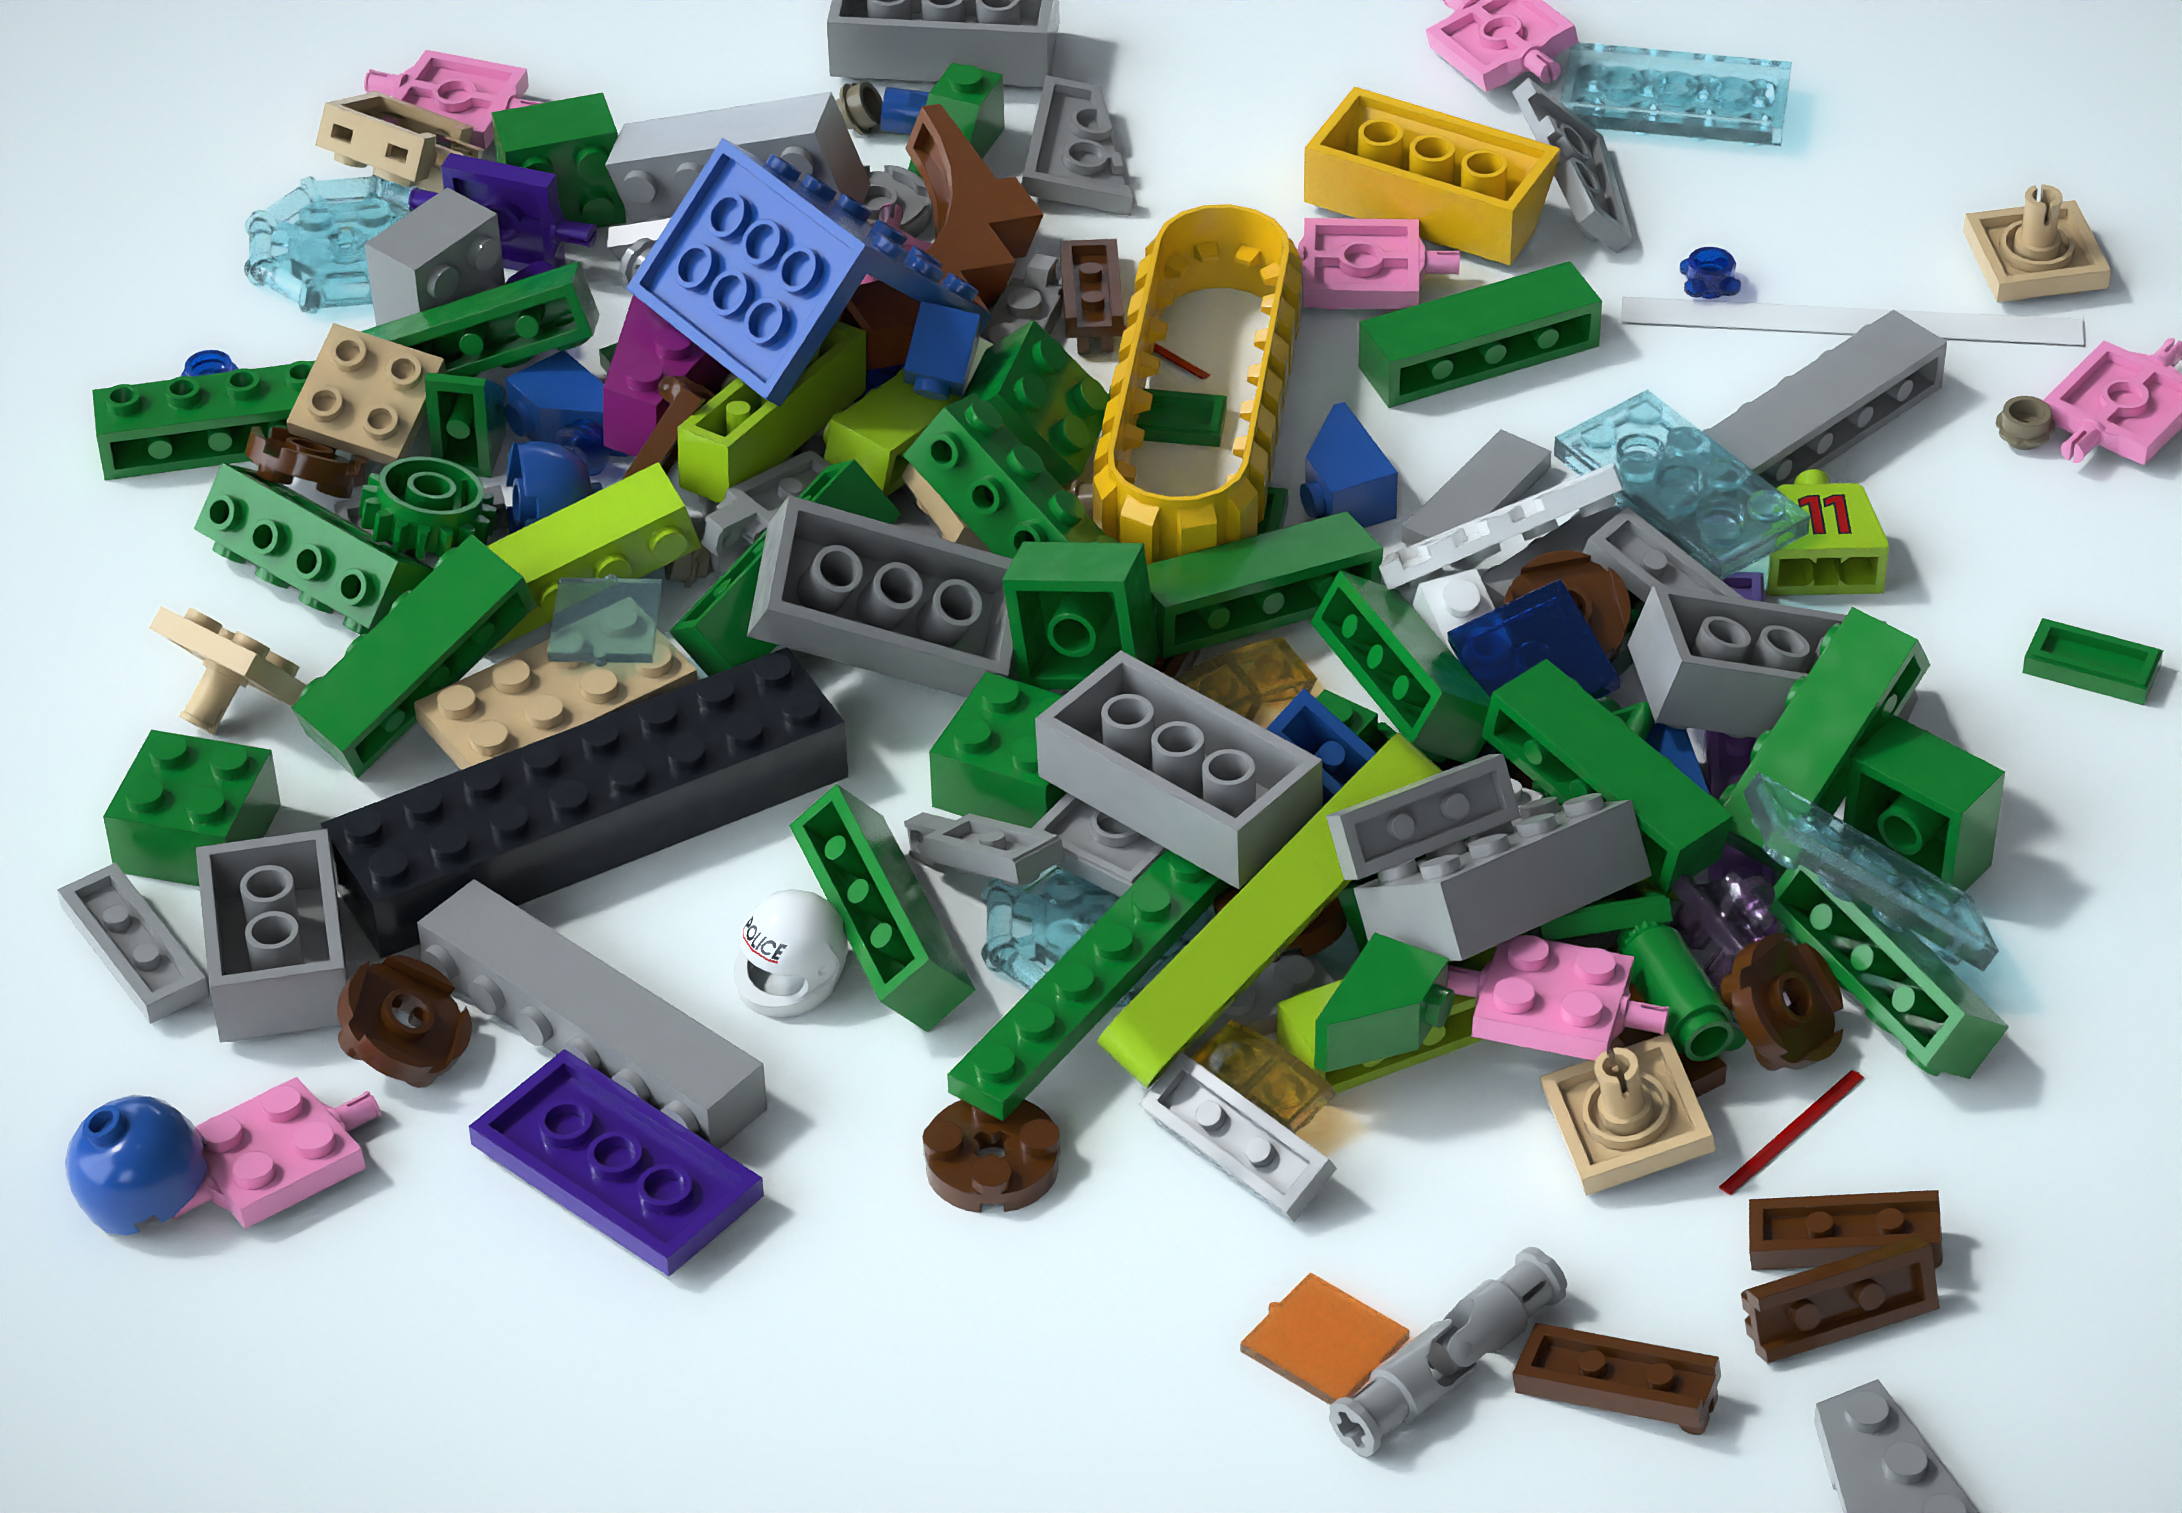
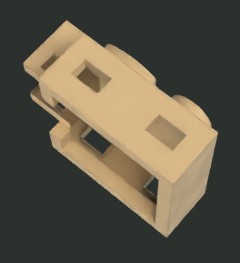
M377 91L325 102L315 143L317 147L334 152L333 159L338 163L356 168H365L369 165L374 167L372 174L382 179L407 187L417 186L436 193H440L443 190L441 165L450 153L482 159L484 149L470 144L474 126ZM383 115L399 119L398 126L383 121ZM437 134L452 140L451 149L435 144Z

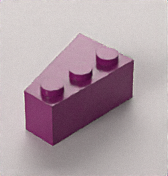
M634 294L603 386V436L605 447L636 457L670 406V403L663 399L658 391L659 383L663 378L667 376H686L697 385L701 384L717 395L721 392L723 380L731 371Z

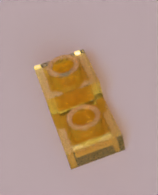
M1283 637L1260 641L1228 651L1193 667L1175 678L1176 681L1250 721H1253L1261 704L1294 699L1303 688L1310 693L1318 679Z
M1230 1020L1191 1057L1199 1065L1294 1134L1309 1124L1315 1114L1336 1095L1328 1081L1296 1056L1265 1036L1234 1020Z

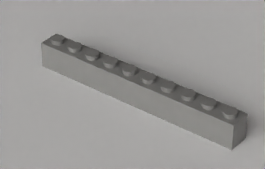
M1894 309L1872 324L1863 326L1846 341L1832 350L1824 351L1812 363L1795 374L1784 377L1775 387L1753 401L1744 403L1736 412L1711 428L1702 430L1687 444L1670 455L1662 456L1653 466L1628 482H1623V490L1613 494L1616 501L1615 505L1583 518L1580 511H1577L1557 529L1543 537L1534 539L1526 548L1500 565L1489 568L1481 576V579L1502 625L1505 595L1513 580L1520 575L1523 566L1531 559L1551 551L1574 550L1583 553L1588 538L1626 506L1687 554H1692L1775 499V490L1779 486L1794 484L1796 477L1806 470L1820 469L1941 389L1947 341ZM1559 601L1556 612L1551 614L1555 621H1561L1565 625L1575 624L1576 618L1584 615L1582 609H1571L1568 601Z

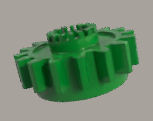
M416 456L395 460L384 466L380 474L371 473L369 475L368 485H363L359 514L362 515V529L373 530V541L384 542L390 540L393 542L392 552L399 553L406 548L415 550L416 559L423 560L427 553H436L440 558L449 549L458 547L471 534L487 545V539L492 536L496 507H493L494 495L484 492V486L480 479L467 468L440 458Z

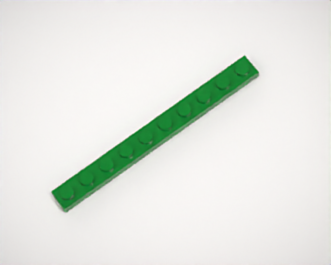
M1326 689L1316 697L1322 705L1366 744L1378 732V713ZM1167 849L947 1074L948 1093L1004 1121L1214 903V899L1223 893L1230 884Z

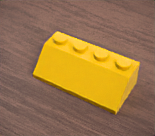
M1354 86L1305 146L1304 202L1357 219H1419V238L1510 266L1535 232L1560 159V148Z

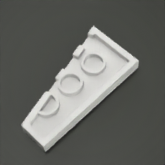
M1615 462L1393 552L1385 557L1379 569L1388 590L1407 582L1411 588L1418 586L1419 583L1445 574L1442 567L1462 558L1466 559L1467 564H1472L1500 552L1502 549L1499 543L1522 533L1524 541H1528L1553 531L1559 527L1556 518L1579 509L1582 518L1605 510L1616 504L1613 494L1623 490L1624 483Z

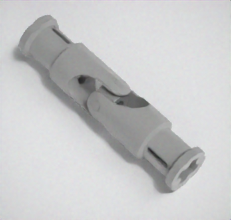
M1529 1246L1516 1255L1515 1265L1500 1278L1483 1281L1463 1297L1442 1321L1430 1325L1425 1331L1375 1368L1370 1375V1383L1351 1398L1341 1397L1334 1401L1329 1407V1422L1340 1441L1359 1456L1369 1457L1381 1448L1382 1437L1401 1422L1410 1423L1415 1421L1461 1380L1467 1377L1476 1368V1361L1483 1355L1503 1349L1525 1331L1528 1325V1318L1545 1304L1553 1306L1566 1297L1567 1280L1557 1262L1539 1248ZM1431 1369H1436L1444 1376L1436 1380Z

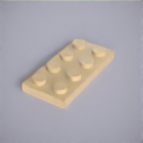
M628 601L414 702L416 720L462 770L698 681L697 669L631 601Z

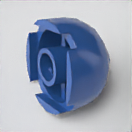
M528 441L511 445L506 487H513L512 506H507L509 535L603 489L600 482L591 483L586 464L573 450L558 443Z
M130 1095L107 1102L91 1112L81 1122L68 1144L65 1159L66 1177L79 1207L95 1225L106 1233L131 1235L141 1232L135 1223L146 1221L154 1215L163 1223L175 1216L195 1196L207 1174L208 1162L202 1155L203 1146L207 1147L204 1137L194 1124L165 1100L151 1096Z

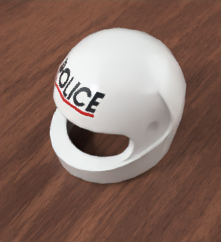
M797 889L776 891L761 901L746 919L739 938L741 950L735 960L733 972L740 998L754 1012L775 1018L795 1017L807 1013L824 1003L835 990L845 965L848 950V939L843 930V919L835 906L814 892ZM755 965L764 971L777 975L803 977L804 986L795 994L785 996L772 995L758 989L752 983L748 974Z

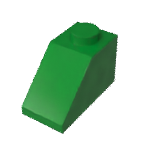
M952 62L929 92L925 106L941 104L981 159H983L1005 129L1003 74L979 69L973 65H962ZM910 160L908 170L922 178L913 161Z
M427 372L425 392L431 457L459 464L470 470L477 477L491 478L507 432L503 386L485 378Z
M1374 932L1316 1019L1314 1068L1329 1072L1418 1050L1432 1027L1441 1028L1451 1012L1454 990L1447 988L1449 959Z

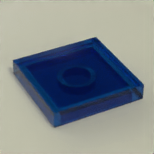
M1561 578L1447 632L1448 642L1458 660L1490 698L1493 691L1545 659L1552 662L1568 677L1576 680L1596 700L1620 689L1618 674Z

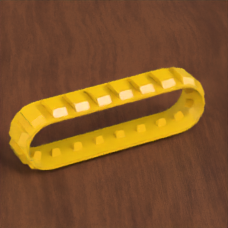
M1232 204L1203 205L1181 211L1164 222L1157 236L1145 247V258L1138 265L1135 279V294L1131 296L1127 314V329L1123 331L1119 349V364L1115 366L1110 401L1107 402L1102 423V437L1098 441L1094 458L1093 521L1106 535L1114 538L1119 543H1144L1147 565L1256 536L1258 523L1264 518L1268 484L1271 481L1275 447L1278 443L1281 427V412L1285 406L1288 375L1291 374L1295 340L1298 336L1301 320L1302 259L1293 241L1288 238V234L1274 218L1256 209ZM1208 288H1231L1251 292L1262 298L1261 312L1269 315L1270 321L1268 328L1258 330L1255 334L1254 347L1264 352L1262 363L1249 366L1247 382L1257 386L1255 399L1244 401L1241 405L1240 418L1250 422L1248 435L1235 438L1233 455L1243 459L1237 473L1228 475L1226 483L1220 488L1196 496L1169 497L1146 492L1134 486L1137 467L1128 463L1131 449L1143 446L1145 430L1136 427L1137 418H1139V413L1151 409L1153 394L1144 391L1143 388L1146 386L1147 377L1157 375L1159 372L1160 358L1152 354L1155 342L1164 340L1167 336L1168 323L1160 320L1167 306L1173 305L1174 301L1184 294Z

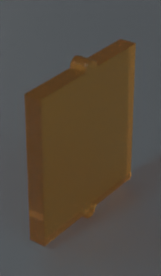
M1310 1272L1280 1303L1271 1302L1269 1304L1268 1315L1240 1342V1352L1331 1405L1341 1397L1351 1398L1370 1380L1372 1371L1409 1340L1410 1330Z

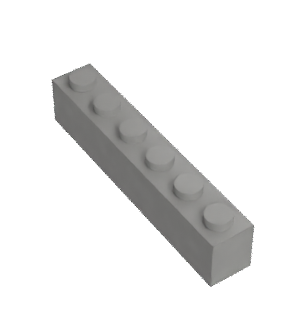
M475 879L417 922L422 952L420 955L421 961L444 974L454 985L455 989L470 998L479 1010L487 1015H496L519 1030L521 1035L535 1046L542 1045L556 1055L563 1049L569 1051L716 1148L721 1149L767 1110L764 1064Z

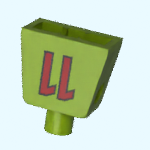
M1810 469L1800 473L1796 477L1794 484H1784L1776 488L1766 583L1767 596L1884 593L1889 544L1863 486L1857 483H1831L1827 473L1818 469Z

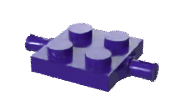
M450 153L441 165L443 190L448 187L497 213L504 268L520 271L534 261H545L559 268L566 265L563 242L587 248L594 246L597 239L596 224L568 220L563 216L559 206L556 174ZM414 187L408 199L409 210L413 211L438 193Z

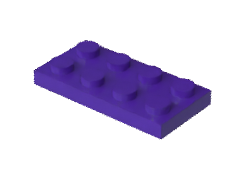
M565 1049L468 1126L472 1146L668 1277L764 1196L763 1178Z

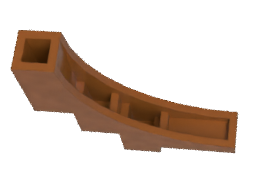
M941 104L922 106L905 150L924 180L933 207L935 241L925 252L943 264L941 270L945 272L942 276L944 279L951 272L975 287L979 293L974 301L989 311L986 306L995 305L1001 293H1004L1016 265L1015 258L1026 257L1044 214L1016 177L996 179ZM880 280L859 285L837 321L866 331V371L906 363L920 302Z

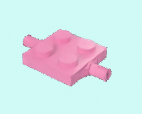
M1443 0L1444 4L1453 9L1454 12L1448 18L1425 29L1430 48L1486 93L1496 87L1506 85L1513 78L1526 71H1531L1544 83H1551L1550 78L1555 81L1560 75L1561 67L1559 63L1552 59L1562 51L1579 43L1575 25L1543 0Z
M425 50L416 64L404 73L395 75L369 69V73H366L364 79V89L367 93L377 91L474 126L470 144L484 150L488 148L494 139L491 112L545 103L521 99L529 87L526 68ZM383 115V121L398 126L399 119ZM437 134L436 141L452 144V140Z
M1304 218V237L1299 242L1297 249L1302 259L1303 308H1323L1327 310L1341 308L1382 309L1386 311L1404 309L1419 304V286L1424 280L1425 274L1459 275L1460 250L1425 251V245L1419 238V219Z
M2175 338L2167 339L2151 355L2130 352L2104 340L2043 400L2051 408V419L2054 420L2055 426L2073 434L2061 445V452L2066 460L2070 461L2073 457L2072 463H2080L2095 446H2102L2124 458L2145 466L2182 428V374L2174 368L2182 360V342L2180 340L2175 344Z
M1518 935L1498 944L1493 959L1484 966L1482 971L1448 965L1447 988L1454 990V994L1476 998L1471 1037L1596 1061V1058L1602 1052L1607 1051V1054L1609 1053L1612 1041L1622 1033L1625 1027L1665 1035L1670 1012L1669 1006L1663 1007L1630 1000L1629 986L1633 975L1634 956L1608 952L1600 948H1587L1560 943L1532 935Z
M295 1077L195 1126L204 1137L207 1147L203 1146L202 1155L208 1162L207 1174L195 1196L172 1218L177 1219L180 1215L210 1201L229 1210L239 1223L247 1229L366 1169L362 1148L347 1132L381 1116L377 1101L373 1095H370L369 1091H365L362 1095L336 1108L329 1107L319 1102L300 1079Z

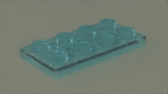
M1579 42L1570 47L1560 103L1594 129L1627 131L1638 135L1680 136L1699 141L1711 139L1743 142L1752 146H1781L1792 62Z
M1648 389L1555 436L1554 456L1579 476L1615 462L1624 483L1623 490L1613 494L1616 505L1621 509L1626 506L1629 507L1720 580L1733 575L1808 534L1810 515Z
M1759 771L1743 793L1754 816L1752 823L1760 831L1765 842L1763 849L1782 866L1791 870H1796L1799 865L1819 875L1817 878L1818 882L1837 898L1845 902H1851L1853 897L1860 899L1873 907L1872 913L1884 925L1901 934H1904L1908 928L1927 939V946L1936 955L1953 965H1959L1964 960L1984 972L1999 952L1970 895Z

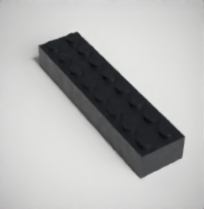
M782 648L320 823L321 830H328L337 891L379 957L383 959L419 945L420 938L417 922L473 879L512 904L519 906L848 778L845 721L789 648Z

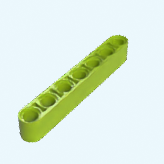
M1400 732L1394 735L1116 1016L1100 1035L1097 1044L1146 1089L1152 1086L1181 1051L1185 1053L1353 881L1344 880L1326 816L1443 771Z

